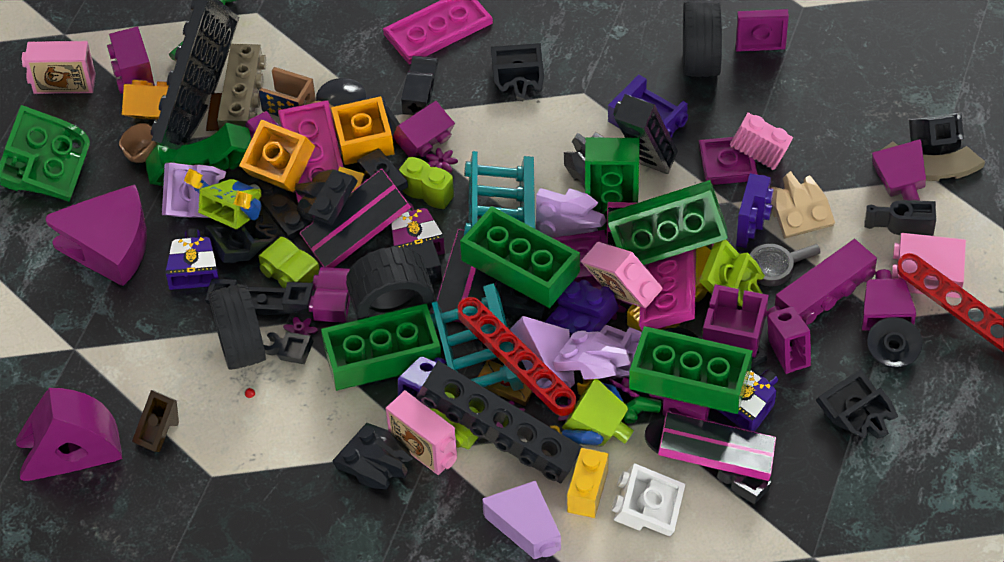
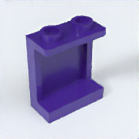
M638 74L608 105V122L619 128L614 119V108L618 101H622L624 94L655 104L672 137L673 133L679 127H683L688 120V103L682 101L678 106H675L646 89L647 79Z

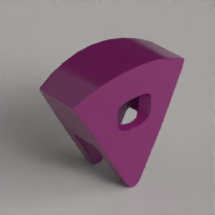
M136 185L80 202L46 216L47 225L60 234L52 241L53 247L56 250L122 286L137 271L146 250L147 227Z
M49 388L16 438V445L18 447L32 448L20 471V479L23 481L65 474L122 459L119 431L110 411L97 399L70 389ZM68 443L69 454L62 453L58 448Z

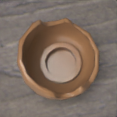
M138 123L130 127L123 133L119 141V146L124 155L131 162H145L158 144L152 141L153 136L150 134L152 127L147 123Z

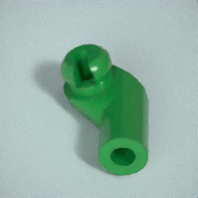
M640 396L635 397L625 404L628 410L623 417V421L628 424L635 423L638 419L637 415L642 411L659 413L661 400Z

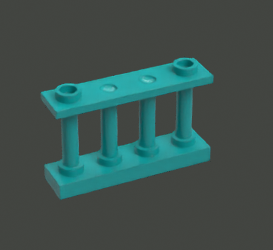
M472 151L471 159L465 162L464 176L469 177V223H465L464 236L477 222V216H483L490 208L488 206H477V195L516 199V202H520V207H517V209L494 208L535 229L534 157L524 156L522 165L517 166V168L478 165V151ZM478 175L515 178L516 181L520 182V186H517L516 189L478 185Z
M494 283L483 286L486 297H483L480 302L508 328L501 299ZM437 301L432 303L434 313L430 315L435 330H439L447 366L458 372V369L498 358L489 349H485L455 359L452 346L477 339V337L470 330L449 336L446 323L459 319L458 308L443 313ZM467 306L462 312L467 316L476 314L478 310L473 306ZM485 324L481 327V330L486 334H491L496 328L492 324ZM503 342L499 345V348L504 352H510L514 349L511 342ZM505 364L503 367H500L499 371L471 379L482 387L504 381V383H510L513 391L524 388L523 382Z

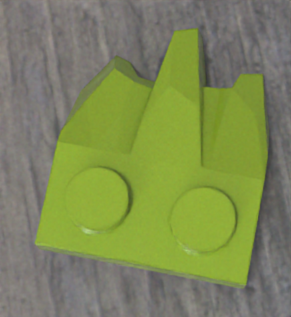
M727 240L714 243L699 281L711 294L715 284L739 289L738 306L742 307L744 290L763 294L757 285V280H762L765 275L758 263L748 252L739 254Z

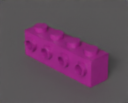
M854 238L777 293L775 306H779L781 309L794 307L805 324L809 325L821 312L830 310L839 299L851 295L857 286L872 279L876 273L877 257Z

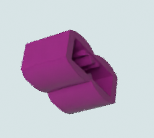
M320 267L319 274L314 275L313 291H315V295L311 296L309 312H313L314 321L346 323L351 300L346 285V276L350 269Z

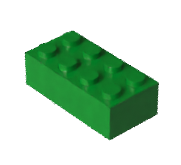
M586 137L585 193L598 202L597 206L592 208V210L604 214L606 223L602 227H597L598 231L604 230L607 233L608 202L638 203L639 138Z
M711 180L608 212V225L616 247L633 252L643 265L728 239L727 226Z
M493 206L484 213L460 240L461 260L548 308L554 304L580 273V252Z
M427 304L321 329L323 346L336 391L402 375L419 357H425L432 361L436 357L441 358L440 343Z
M644 326L629 370V389L738 414L751 371L753 351Z

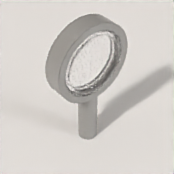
M764 244L756 247L750 255L758 263L765 275L762 280H757V283L764 286H778L785 283L792 275L793 263L820 254V248L818 244H814L790 253L784 247L776 244Z

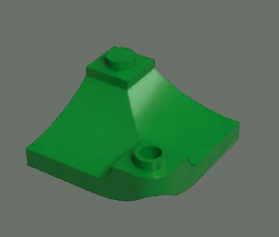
M21 105L0 161V186L15 191L26 190L42 193L70 202L90 145L88 136L82 129L67 121ZM72 143H77L80 147L74 148Z

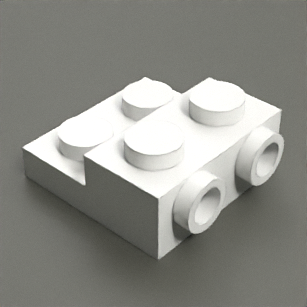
M634 463L627 472L623 471L618 479L617 487L622 489L620 495H616L611 506V511L616 512L614 521L639 531L645 526L670 537L675 531L685 484Z

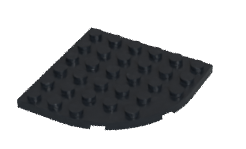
M192 0L191 10L193 12L191 19L185 22L183 44L177 47L175 69L169 72L167 78V85L169 87L166 96L163 95L160 100L159 110L161 112L158 121H154L150 133L153 136L152 141L164 147L177 150L182 146V142L187 143L208 109V105L205 104L208 95H214L240 18L220 0Z

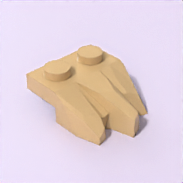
M790 171L783 178L785 189L771 187L774 189V194L770 205H773L772 213L778 219L784 239L834 226L835 220L828 199L810 175L804 179V183L800 184Z

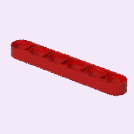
M907 253L900 257L897 263V272L904 280L1004 352V337L995 338L990 332V328L993 325L998 324L1004 327V318L919 256ZM906 260H912L916 263L917 270L913 273H907L902 269V263ZM928 276H934L938 279L939 286L936 289H928L924 285V279ZM950 292L958 293L961 297V303L955 306L950 305L946 301V295ZM973 308L980 309L983 313V319L978 322L972 321L968 316V311Z
M466 297L459 302V320L541 401L559 416H567L575 410L576 396L574 392L484 304L474 297ZM467 306H473L478 312L473 316H467L462 310ZM485 324H492L496 330L491 334H486L482 332L481 327ZM503 342H511L515 348L510 352H504L499 348V345ZM522 360H529L532 362L533 367L529 370H522L518 367V363ZM541 378H547L552 382V385L549 388L543 389L536 382ZM564 396L570 399L571 404L567 407H560L556 404L555 400Z

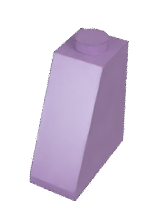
M522 316L509 330L571 388L575 384L574 371L556 372L553 361L570 339L569 329ZM522 360L526 370L533 367L531 361ZM541 378L536 384L540 388L545 389L549 388L552 382L547 378Z
M536 481L482 499L485 518L533 559L550 557L561 550V535Z

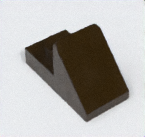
M151 390L132 442L154 452H160L169 426H178L179 424L177 400Z

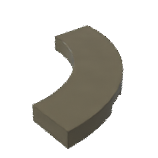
M891 142L883 149L891 148L898 145L895 142ZM967 146L949 154L923 155L926 181H939V179L951 177L958 179L980 170L985 164V161Z

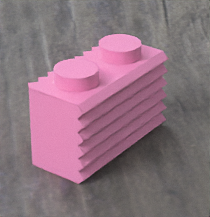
M747 113L730 146L735 147L736 150L739 149L740 152H744L745 155L748 154L749 157H753L754 160L757 159L758 162H762L763 165L766 164L767 167H771L774 170L788 149L793 137L788 135L784 129L768 124L762 117Z

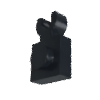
M270 332L267 334V337L274 344L271 346L264 345V349L267 355L277 354L282 361L305 364L314 341L309 335L286 332L284 338H280L278 334Z
M719 470L717 475L720 481L732 484L731 490L753 504L769 490L771 481Z

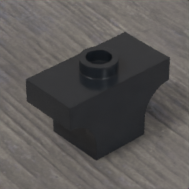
M962 113L909 119L911 142L921 140L922 145L934 146L956 143L957 140L964 139Z
M379 148L357 160L358 167L364 173L365 181L383 169L400 193L408 188L407 180Z

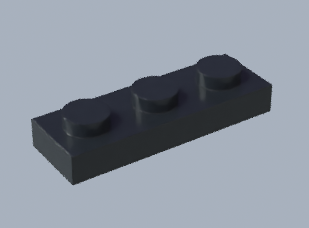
M260 179L249 184L259 186L261 190L259 201L262 207L289 241L301 236L300 232L311 224L308 220L301 218L296 209L297 205L283 188Z

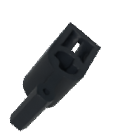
M412 57L410 71L407 73L401 98L402 114L415 115L430 105L438 58Z
M898 200L893 202L890 207H876L872 204L866 206L865 228L887 227L891 233L896 235L907 233L934 236L936 201Z

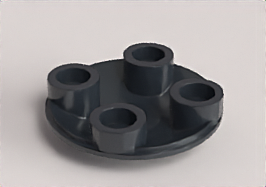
M337 78L326 82L319 88L316 94V101L328 100L329 104L335 107L366 100V92L363 86L355 80Z

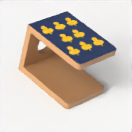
M277 67L272 69L274 89L277 92L265 88H260L259 90L262 111H267L269 114L278 117V110L302 106L305 100V105L316 101L312 78Z

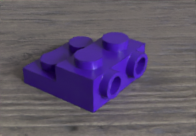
M751 173L749 175L738 215L737 247L747 248L749 238L754 239L756 229L762 230L765 220H770L773 205L769 204L772 203L774 189L770 188L771 177Z
M583 279L580 282L572 281L557 299L559 306L545 323L569 329L570 337L577 331L600 332L619 309L615 294L606 286L598 289Z

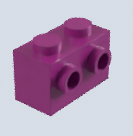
M434 101L399 124L392 137L408 157H417L418 155L423 157L433 149V145L438 142L443 144L452 136L450 132L455 122L439 103Z

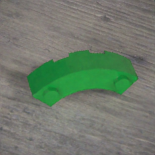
M226 123L212 136L196 143L182 145L177 150L157 144L145 160L149 183L164 186L165 163L213 166L223 171L229 167L232 170L240 165L251 142L249 128Z

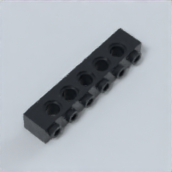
M624 94L622 101L617 102L613 115L625 138H639V164L669 174L678 150L655 104Z
M437 361L416 396L427 407L435 408L445 414L450 421L460 423L470 429L475 436L487 439L500 451L512 454L522 464L529 467L532 466L542 472L547 479L557 481L560 484L569 474L579 456L580 449L583 448L581 445L440 361ZM445 392L451 393L455 398H449ZM469 407L476 408L479 413L473 412ZM493 421L501 423L503 428L496 426ZM518 435L523 436L527 442L521 441ZM542 450L548 451L551 457L546 456Z

